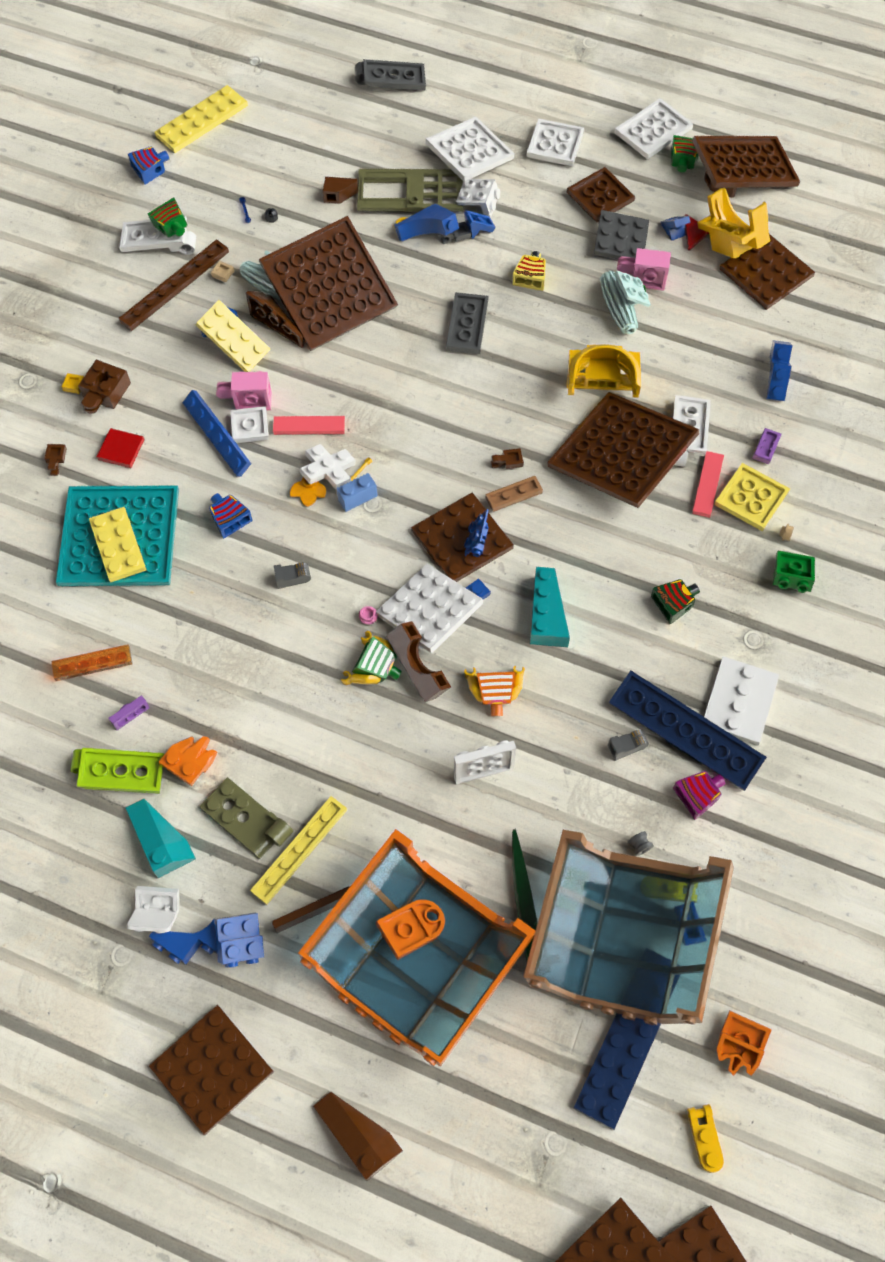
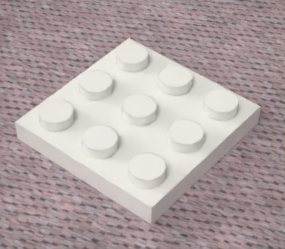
M538 118L527 151V157L573 166L584 128Z
M505 740L492 747L482 746L477 751L458 753L457 756H454V780L456 785L513 770L516 755L515 742Z

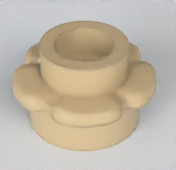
M789 523L781 528L779 536L782 537V541H790L794 527L789 526Z

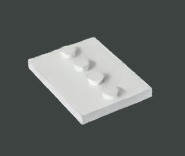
M659 98L616 127L615 134L648 160L670 145L674 135L683 136L693 128V123Z
M723 656L704 717L736 738L759 745L780 674Z

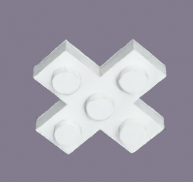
M319 444L305 451V456L312 463L300 468V473L309 484L326 478L336 490L337 487L340 488V486L347 484V482L350 483L351 477L344 470L354 466L356 460L346 449L330 455Z

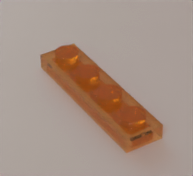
M129 644L51 661L55 681L133 664Z

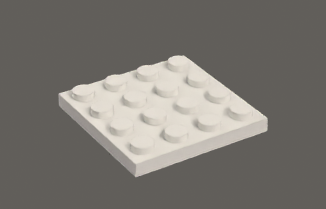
M473 117L428 137L425 142L463 181L514 159V153L477 117Z
M426 564L376 611V614L394 628L402 623L413 621L422 636L419 645L433 653L483 604V599L431 565Z

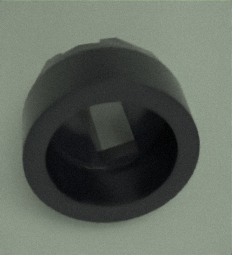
M268 208L265 211L266 221L273 223L278 220V213L274 208Z

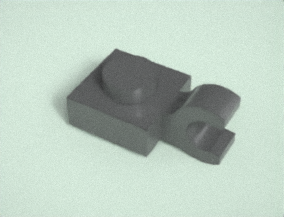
M466 222L458 223L459 229L446 236L442 234V243L447 244L452 239L458 242L471 238V231Z

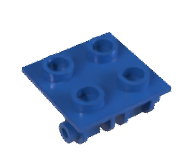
M489 509L479 514L477 519L470 523L468 528L470 534L464 544V548H466L465 556L470 552L475 557H480L483 554L489 528L486 522Z

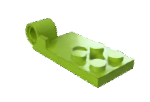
M95 748L76 749L73 751L70 771L78 774L77 787L160 794L163 767L159 764V761L164 756V753ZM120 766L127 769V772L123 775L115 773V770ZM139 768H145L148 772L145 776L141 777L136 774V771Z

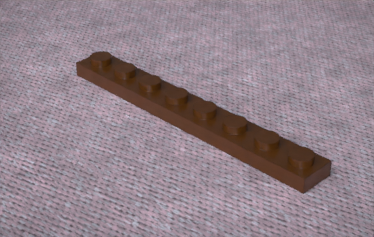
M216 239L120 316V323L130 331H133L228 254V247Z

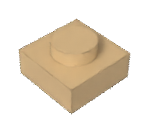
M219 261L211 271V276L227 282L234 273V266Z

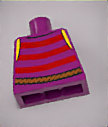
M703 771L678 780L673 790L693 819L696 820L719 800L722 795L719 788L726 783L720 774L711 779L708 773Z

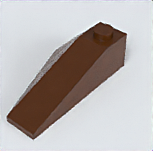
M261 291L246 292L249 312L252 317L299 347H304L302 334L272 296L266 295Z
M328 1093L313 1106L367 1182L403 1152L389 1131L334 1093Z

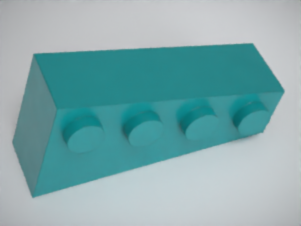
M536 567L530 645L568 648L570 635L555 568Z

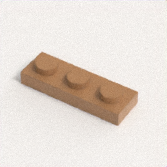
M534 475L487 493L485 498L492 511L495 512L542 494L543 489Z

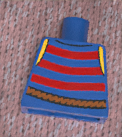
M151 146L128 153L131 167L145 185L165 172L163 162L170 160L166 151L157 153Z
M217 493L211 497L210 500L213 505L209 509L223 539L253 521L250 510L233 495H227L222 498Z

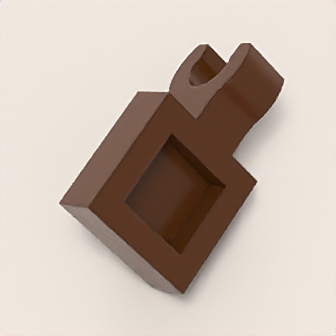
M47 444L44 459L48 463V470H51V476H58L59 463H64L67 451L65 444Z
M521 448L503 450L502 455L491 456L492 468H499L505 465V469L520 468L524 465Z

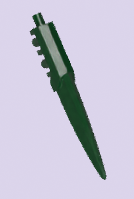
M515 828L512 831V869L517 915L520 920L536 931L538 922L534 901ZM546 938L545 943L554 942V941H551V940H549V939ZM533 939L524 950L526 962H528ZM545 944L536 976L545 977L544 973L550 972L549 964L559 963L558 954L547 956Z

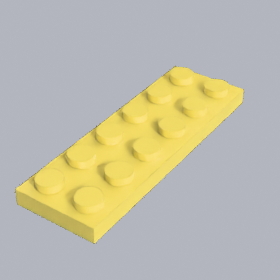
M226 85L156 130L155 136L176 153L247 107V101Z

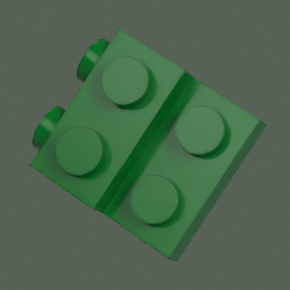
M778 550L773 574V585L781 589H797L801 593L811 592L815 582V557Z

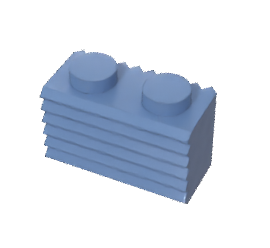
M369 473L363 474L360 478L353 479V481L347 482V484L340 486V488L337 487L338 501L345 512L377 497V485Z

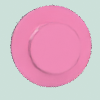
M365 606L359 612V620L366 625L373 624L378 618L376 609L371 606Z

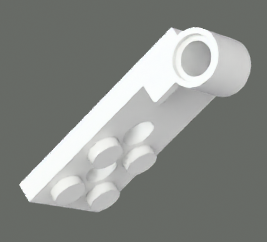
M151 220L123 222L119 248L121 252L169 248L171 252L179 251L184 255H191L195 251L196 235L193 232L185 231L182 236L175 234L167 237L153 226Z
M675 395L673 419L685 424H692L695 428L699 429V435L674 465L685 467L688 452L707 453L711 400Z

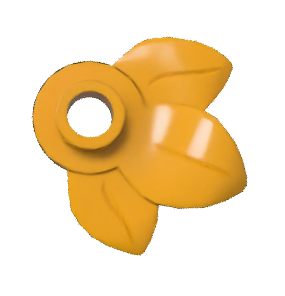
M304 477L301 481L294 483L290 490V497H300L301 502L306 507L313 505L317 497L325 498L326 487L323 484L319 483V481L308 484Z

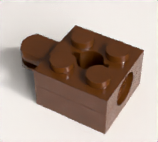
M96 359L78 385L84 398L81 402L84 410L87 413H96L101 405L115 409L131 384L127 370Z

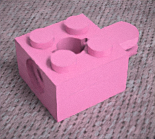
M637 248L635 258L621 256L618 259L617 271L632 274L635 278L638 277L647 289L664 291L671 252Z
M232 372L231 382L217 383V397L220 399H233L235 409L266 406V410H271L272 391L268 372Z

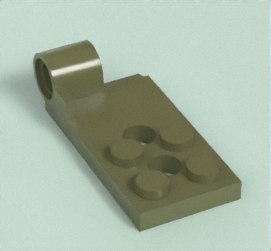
M228 777L200 805V809L259 859L274 844L280 847L294 832L284 820L266 810ZM227 801L234 802V807L230 810L223 808ZM243 813L249 815V819L246 822L238 821L239 815Z

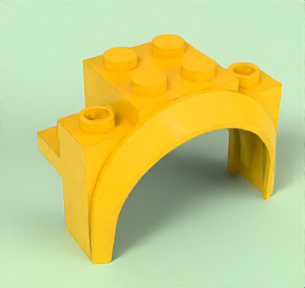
M721 188L707 196L710 215L697 223L699 229L709 232L713 251L734 259L747 250L762 248L763 245L770 242L766 202H763V204L753 210H748L749 226L734 211L725 188Z
M607 344L587 345V348L583 350H569L566 383L568 395H574V389L632 391V398H639L641 389L640 352H628L622 346Z

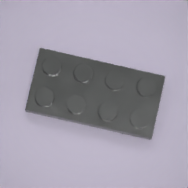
M455 292L446 351L480 354L489 296Z

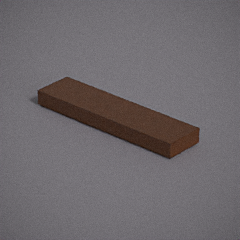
M349 886L273 920L272 924L276 933H280L334 908L349 889Z

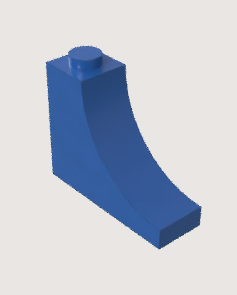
M434 203L395 224L398 239L404 241L414 236L429 233H438L446 236L459 229V225L454 212Z

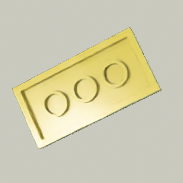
M220 300L195 324L245 372H250L270 350Z
M125 507L89 518L110 583L146 571Z

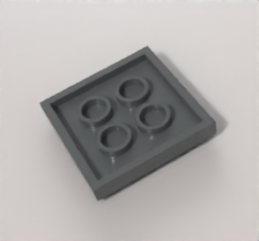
M601 210L593 255L617 260L621 256L635 258L637 248L645 249L649 220Z

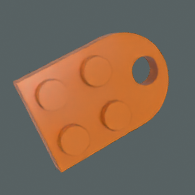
M421 899L377 920L376 925L394 956L399 960L436 940L444 928L445 917L437 904ZM427 913H435L438 919L436 921L429 920Z

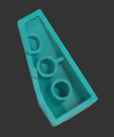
M145 799L126 807L145 855L158 878L196 860L188 841Z

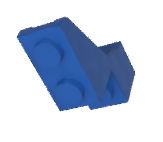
M776 340L772 342L769 357L770 374L767 399L785 401L792 368L789 361L793 345L790 342Z
M214 919L206 928L196 933L172 931L156 933L153 931L149 935L153 941L151 945L160 952L163 950L169 952L168 957L177 964L181 961L186 965L200 946L210 955L213 952L217 954Z

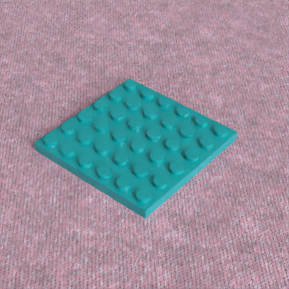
M178 485L69 486L56 578L57 586L170 585L179 496ZM125 507L146 571L110 583L89 518Z

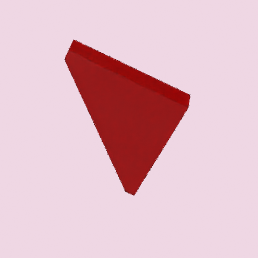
M689 216L691 223L685 224L688 250L690 251L709 232L699 229L698 221Z

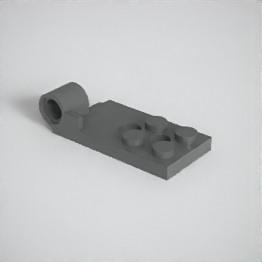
M363 59V62H358L355 65V80L360 85L367 84L370 87L410 90L426 89L424 63Z

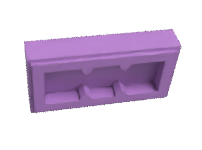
M765 428L752 459L770 464L782 434Z
M141 695L133 702L123 705L117 713L109 717V720L114 728L119 730L150 707Z

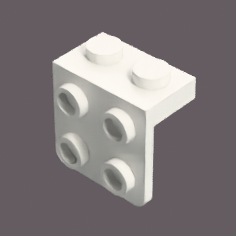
M466 179L458 195L457 204L481 205L483 214L491 218L496 208L497 199L500 198V190L497 188L495 179Z
M137 886L135 889L136 909L127 923V928L136 932H169L179 913V889Z

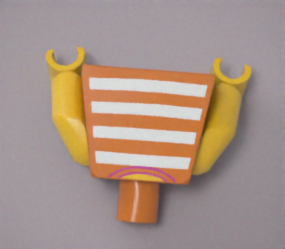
M514 666L512 672L477 674L475 667H473V673H467L466 669L464 673L469 689L475 699L482 702V705L491 704V716H503V704H511V701L517 698L522 689L524 667H522L521 672L516 671V666Z

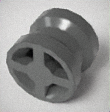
M645 831L636 834L628 840L629 845L635 849L634 853L636 856H640L654 847L653 843L647 839Z

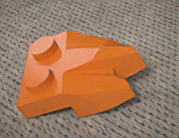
M191 736L173 744L160 759L159 764L192 786L203 772L205 773L212 765L217 751L213 749L206 750L210 741L208 737L203 736L194 743V738Z
M729 1010L717 1044L718 1059L720 1061L726 1058L730 1059L728 1070L733 1076L743 1065L746 1066V1072L752 1076L760 1065L765 1052L764 1048L772 1029Z

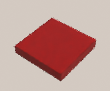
M110 428L97 455V459L132 468L145 439L140 435Z

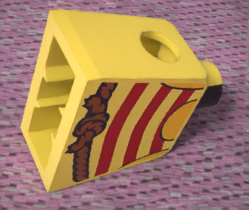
M533 251L531 256L522 255L513 272L512 285L543 291L546 259L541 258V254L538 251Z

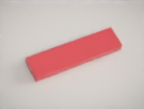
M274 416L273 433L274 435L345 434V416Z
M709 451L705 454L692 514L710 518L723 463V454Z

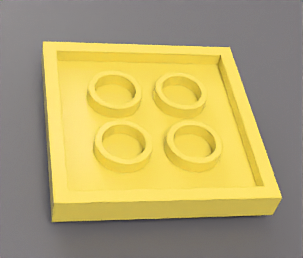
M742 463L714 505L763 532L789 493L790 488Z

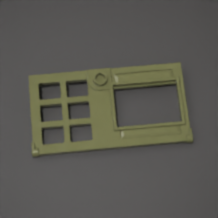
M451 169L358 170L357 211L419 212L434 204L423 203L424 198H438V203L435 204L450 211H463V205L457 204L463 180ZM424 177H438V181H424ZM442 177H457V181L443 182ZM364 183H407L406 198H363ZM424 187H438V192H424ZM442 188H457V192H442ZM442 198H456V204H442Z

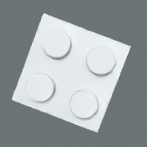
M266 406L230 410L232 438L236 443L269 440Z

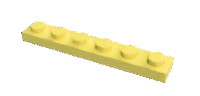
M330 796L253 886L250 892L264 904L268 905L344 815L347 808Z

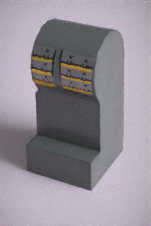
M301 562L281 567V564L274 565L278 589L307 583L311 580L307 563Z
M641 729L619 737L614 736L608 742V748L615 761L643 750L649 745Z

